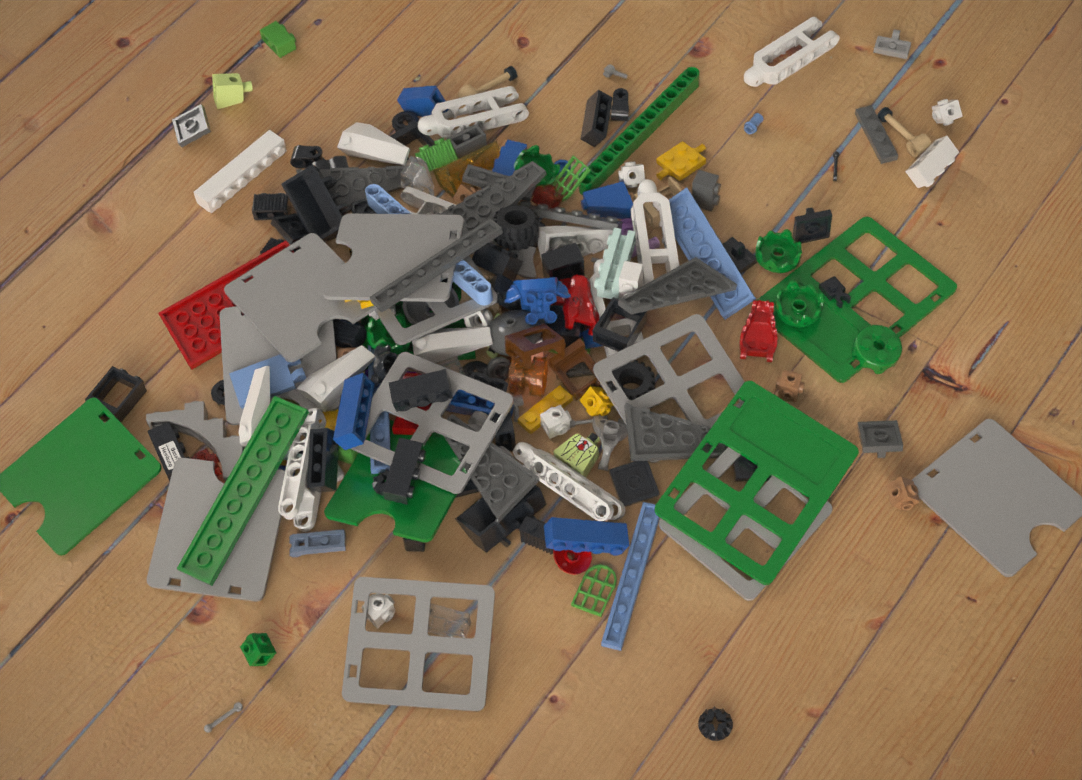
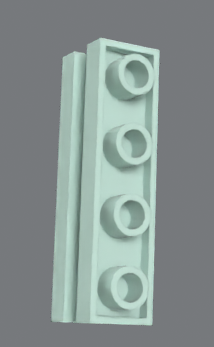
M614 228L612 235L609 234L607 241L609 246L603 253L604 263H600L599 266L600 277H596L594 288L597 289V297L608 299L614 297L619 299V277L624 261H631L636 244V231L628 230L626 236L621 235V229Z

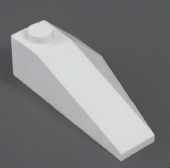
M358 122L342 132L337 147L348 156L404 166L410 152L408 147L376 127Z
M579 226L539 227L538 248L540 257L541 254L549 250H555L573 243L577 244L582 256L590 253L595 254L608 248L609 234L612 235L613 230Z
M490 327L438 329L412 341L414 355L436 363L492 345L493 340Z
M361 345L310 374L296 390L322 411L326 412L341 396L344 380L361 374L376 356Z
M264 366L254 371L239 428L240 444L244 449L270 404V366Z

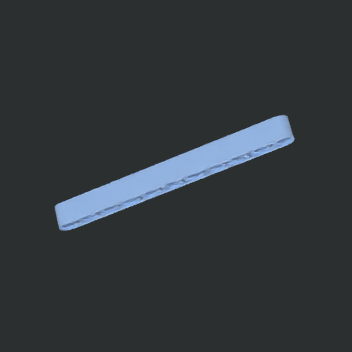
M371 184L366 187L365 193L368 205L377 214H411L381 186ZM465 260L458 262L455 267L453 282L478 304L483 306L489 305L493 301L491 284Z

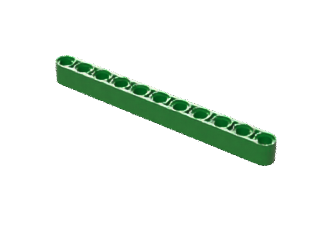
M696 67L685 69L588 166L591 170L579 185V193L581 195L585 191L599 188L699 87V69ZM586 169L579 175V178L583 175Z

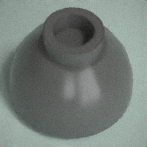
M504 357L492 358L487 365L488 377L506 380L512 373V363Z

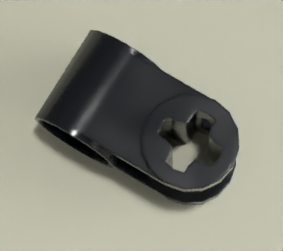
M618 88L613 92L611 121H628L629 94L626 89Z
M297 145L293 149L290 164L299 169L308 168L315 161L325 160L322 157L323 151L319 146Z

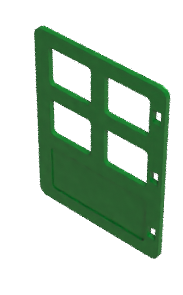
M863 217L757 300L774 302L773 315L777 332L833 379L844 383L863 368L860 364L855 368L851 365L855 360L859 361L857 356H852V347L858 333L863 328L871 325L852 310L855 305L870 293L877 292L904 314V316L889 327L891 330L896 327L900 328L901 330L897 333L900 338L952 296L957 290V284L871 217ZM865 233H870L897 254L877 271H872L846 250L847 247ZM833 259L837 260L863 281L848 293L851 297L849 304L845 300H841L843 302L842 308L836 305L835 299L829 300L823 294L822 314L812 325L793 327L784 323L776 313L775 303L779 290L787 287L792 280L798 281L800 286L811 284L818 293L822 292L819 289L820 283L811 276ZM907 264L914 267L938 286L936 290L918 304L913 303L887 282L890 277ZM936 294L941 297L936 302L931 299ZM802 305L794 306L796 309L804 308ZM878 343L874 344V347L876 349H883L882 345Z
M746 381L656 503L654 512L658 517L759 583L770 585L858 456L859 450L853 443L753 381ZM739 398L744 402L740 409L734 406ZM706 443L712 446L708 453L702 450ZM720 443H723L757 465L756 471L741 491H736L702 468ZM771 475L777 477L809 499L793 524L786 523L753 500ZM692 482L703 487L730 506L712 532L707 531L674 509V505ZM674 488L679 491L675 499L669 496ZM743 515L751 518L781 538L780 544L765 565L758 564L725 541Z

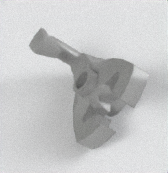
M594 416L592 421L593 429L596 435L600 437L603 448L598 469L608 471L611 452L619 441L628 436L627 426L622 419L616 422L606 420L607 416Z

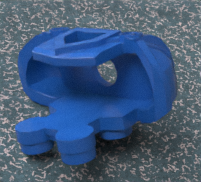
M558 277L515 280L513 285L507 290L504 303H511L520 298L522 310L530 311L525 316V321L529 325L536 324L538 319H544L547 323H553L556 321L557 315L555 312L550 311V305L557 301L556 296L569 298L571 294L568 293L567 287L561 281H558Z

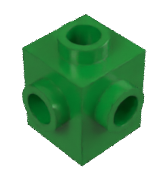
M250 633L240 646L250 667L266 666L277 653L267 633Z

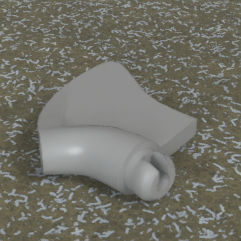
M528 247V249H521L519 251L508 250L518 254V259L523 260L517 275L528 279H536V271L533 264L536 248Z

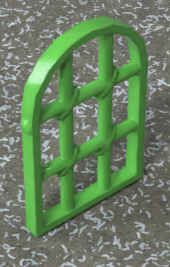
M572 156L551 185L550 193L552 198L558 202L567 200L591 169L575 156ZM574 160H577L573 167L569 170L568 168L572 164V162ZM579 163L582 164L578 172L574 174L573 170ZM584 167H585V168H586V171H585V172L583 173V175L579 178V174L581 173V171H582V170L584 169ZM567 171V175H566V176L564 177V179L560 182V181H559L560 178H561V177L563 176V174ZM571 174L573 176L572 180L565 186L564 182ZM575 179H577V183L571 190H569L572 183L575 181ZM563 187V192L558 198H555V194Z
M601 564L589 568L583 576L571 606L602 617L616 588L617 578L613 569ZM601 568L608 570L604 581L598 579ZM597 569L594 578L588 576L591 571ZM611 573L614 576V584L608 583ZM589 579L591 584L588 591L585 592L581 588L585 580ZM595 582L600 583L602 586L597 596L591 594ZM605 586L611 587L607 599L601 596ZM579 593L585 596L581 606L575 604ZM588 596L595 598L591 609L584 607ZM599 600L605 602L600 613L594 611Z

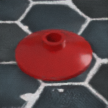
M553 549V556L557 566L567 574H581L591 564V552L583 551L577 553L573 552V550L555 551Z

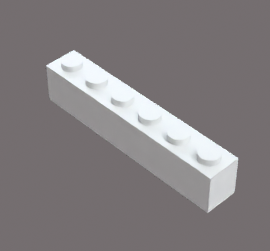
M271 130L267 131L193 192L197 204L210 213L220 208L222 204L232 198L234 194L244 188L252 179L257 177L287 151L284 139Z

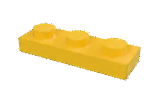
M559 385L517 419L518 424L529 434H532L541 427V413L559 405L565 408L573 401V396Z

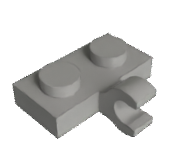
M894 29L891 38L877 37L873 53L907 59L911 42L899 40L900 30Z

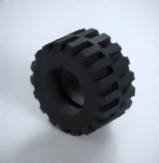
M508 205L496 211L493 221L502 228L503 232L494 239L497 245L502 246L504 249L508 248L509 250L519 251L532 247L538 241L539 216H537L533 209L523 205Z
M634 360V362H629L612 371L613 376L629 400H634L655 389V374L651 372L649 366L646 367L644 362L638 363V360ZM612 381L607 383L612 392L617 390ZM628 383H635L640 385V387L635 389H627L624 388L623 385Z

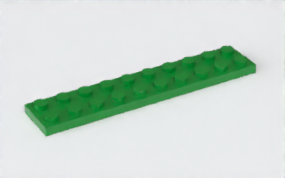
M273 397L177 567L178 571L213 586L307 418L309 411L306 408L279 397Z

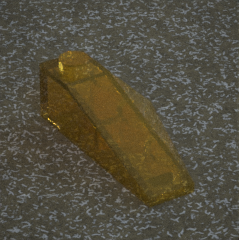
M494 141L434 169L433 172L439 186L450 196L454 197L461 184H468L462 182V177L468 164L491 171L494 168L495 159H498L500 156V147L497 141Z

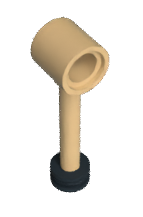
M509 66L504 69V74L478 89L473 88L471 85H465L459 91L458 97L462 98L486 92L507 79L512 81L518 77L517 72L513 66Z
M888 107L882 108L877 115L882 122L890 123L908 140L906 146L910 155L918 157L923 154L932 144L930 138L926 134L912 135L892 116L893 112Z

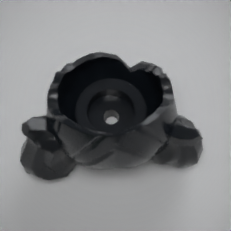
M380 344L374 350V355L376 356L373 366L374 374L370 379L374 386L382 383L398 357L396 353L391 352L390 345L384 346Z

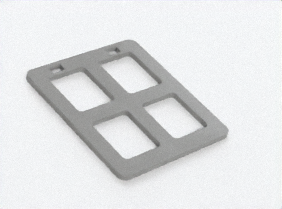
M451 234L450 239H456L455 235ZM470 256L463 259L483 276ZM491 287L493 301L485 306L478 304L473 299L453 308H448L445 302H427L435 315L408 328H402L390 308L384 312H381L378 308L374 311L395 343L404 345L497 303L498 297Z
M699 314L692 315L597 362L593 367L595 376L625 424V403L632 404L633 407L640 409H650L670 398H674L689 421L697 425H707L711 428L722 412L709 419H704L687 390L717 374L723 375L734 394L738 392L744 383L741 375L707 322ZM690 332H695L712 360L682 376H677L660 347ZM646 355L661 376L664 385L634 400H629L613 376L612 371ZM612 381L617 389L614 392L611 391L607 384ZM739 398V403L734 406L740 409L744 402ZM654 460V461H650V462L655 463V462H658V461H660V460Z
M403 352L399 354L372 398L364 444L351 449L391 466L395 452L366 440L381 412L387 411L419 425L411 440L423 443V447L433 432L470 447L452 476L421 463L419 466L421 469L419 479L453 494H459L467 485L510 411L514 400L512 395L411 353ZM409 369L422 374L446 369L450 378L453 397L457 390H463L493 402L495 405L480 431L475 432L442 418L452 399H448L445 402L432 403L427 411L415 407L408 411L396 412L392 404L389 382L402 380ZM495 413L501 414L496 423L491 421ZM468 463L471 466L465 474L464 472H462V469L464 468L465 464Z
M728 447L706 471L719 479L741 455ZM771 475L769 481L753 499L755 503L765 508L783 488H786L805 504L809 501L802 493ZM694 483L677 501L674 509L685 515L705 494L709 495L727 511L730 506ZM828 501L786 563L829 517L832 512V505ZM746 515L741 516L725 539L726 543L731 545L745 529H750L774 550H776L781 542L779 536ZM660 519L659 527L664 533L747 601L754 600L767 586L755 579L746 580L724 562L720 556L663 519Z
M359 577L354 583L342 686V697L344 700L353 703L481 711L486 703L495 601L494 589L488 585ZM370 594L415 596L416 603L412 633L397 634L366 631ZM439 597L477 600L478 611L475 637L469 639L428 635L431 599ZM358 601L365 602L363 613H357ZM365 648L409 651L410 662L407 688L405 690L360 687L363 650ZM431 652L471 655L473 657L470 693L468 695L424 692L422 686L426 654ZM351 665L357 666L356 677L349 678Z

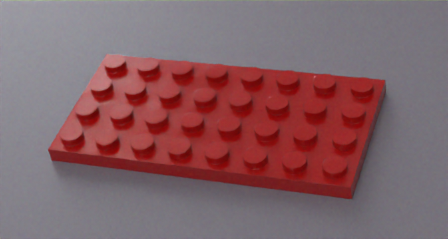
M287 240L158 313L191 370L222 353L220 312L224 308L236 306L225 294V286L290 246ZM251 276V277H249L248 279L244 280V282L246 283V282H248L249 280L253 279V276Z

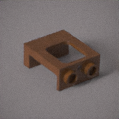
M545 323L505 336V353L524 369L532 367V355L553 349L562 357L565 356L566 342L564 338ZM542 332L543 342L533 344L525 337Z
M581 339L565 348V356L562 357L560 354H556L549 359V366L575 401L582 398L590 386L602 387L596 377L577 390L566 375L568 370L583 362L595 376L593 367L596 363L585 350V344Z

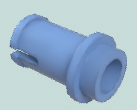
M759 113L754 114L750 121L744 124V131L747 134L755 133L757 127L764 120L763 116Z

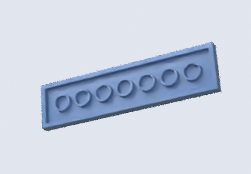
M685 188L669 199L675 239L688 260L697 257L737 284L734 291L710 296L720 314L726 320L753 302V300H756L693 195L688 188Z

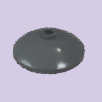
M452 287L449 299L444 301L448 308L459 305L458 296ZM403 301L404 315L412 325L435 315L429 312L431 308L427 302Z
M510 310L500 314L488 326L491 329L493 344L489 345V347L496 353L508 355L505 353V336L541 325L540 320L538 319L536 324L533 325L527 324L525 316L530 312L526 310ZM542 332L527 336L525 338L528 339L531 343L536 344L539 341Z

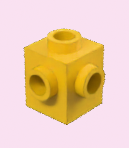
M590 386L579 400L586 408V412L592 417L608 415L613 406V403L602 387Z

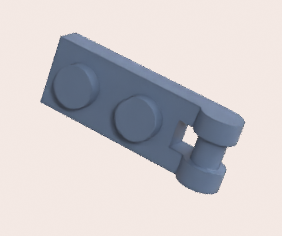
M344 529L292 534L289 536L291 557L346 551Z

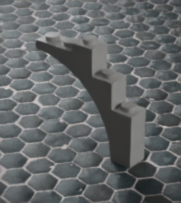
M204 401L185 403V410L146 414V421L150 429L169 422L171 427H176L178 432L192 436L208 446L221 462L223 479L226 482L244 447L240 444V436L233 435L227 437V428L223 418L208 420V411Z

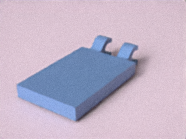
M280 354L229 373L241 409L245 407L256 369L270 366V398L296 389L295 383L306 379L303 368L296 369L292 374L289 370V367L301 364L300 359L295 362H287Z

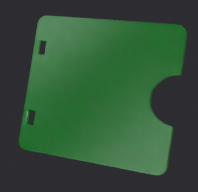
M90 398L0 473V492L15 508L22 503L31 501L43 505L45 518L36 532L57 555L62 556L73 549L161 472L162 466L97 398ZM104 413L110 418L105 423L100 419ZM140 450L146 456L142 460L136 456Z
M390 420V450L395 452L399 438L411 440L413 435L393 434L392 427L395 421ZM433 432L423 447L424 451H426V457L421 464L452 476L458 469L460 461L444 436ZM358 453L338 486L337 491H335L324 509L325 517L329 520L358 526L365 518L371 515L386 514L395 521L393 535L420 542L431 541L457 494L418 479L414 482L415 493L413 498H409L408 505L385 500L384 496L377 494L373 489V477L378 476V474H371L370 457Z

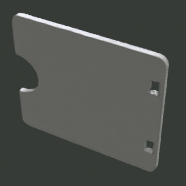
M426 214L344 215L341 219L336 243L348 246L352 250V256L345 264L328 269L323 288L324 297L328 300H370V296L461 238L464 218L461 215ZM457 233L456 239H450L451 234ZM456 264L400 301L444 302L448 300ZM442 277H448L447 283L441 282Z
M315 233L304 236L230 282L224 288L225 294L287 362H295L322 345L318 338V332L327 321L345 319L354 324L377 309L374 305L362 309L357 300L345 303L344 300H328L324 297L323 288L328 269L339 267L345 264V262ZM297 247H300V248H301V249H299L298 251H296V252H294V253L291 252L292 250L296 249ZM253 276V279L249 280V281L246 282V283L244 282V280H246V279H248L249 277Z
M235 306L224 308L220 312L226 420L230 425H240L244 408L241 409L229 373L280 355L245 315H242L240 309ZM333 319L324 323L318 332V338L322 345L300 358L301 364L289 367L291 374L296 369L303 368L307 378L310 374L337 360ZM302 382L295 383L296 389ZM296 389L276 396L281 399L294 400L307 410L319 408ZM340 397L326 411L339 409Z
M993 419L984 420L912 479L918 488L919 498L1005 577L1014 576L1036 557L1037 553L1032 548L1029 540V535L1033 528L1039 525H1051L1065 532L1082 517V497ZM978 434V436L981 439H979L976 443L970 440L972 437ZM935 469L938 472L937 475L933 478L927 475Z
M189 458L177 459L174 463L147 575L148 585L152 588L254 602L261 601L265 596L282 517L278 511L285 471L279 469L276 471L213 586H210L178 571L177 567L225 483L217 479L214 461ZM171 578L181 580V586L169 585ZM231 586L240 587L241 594L229 593Z

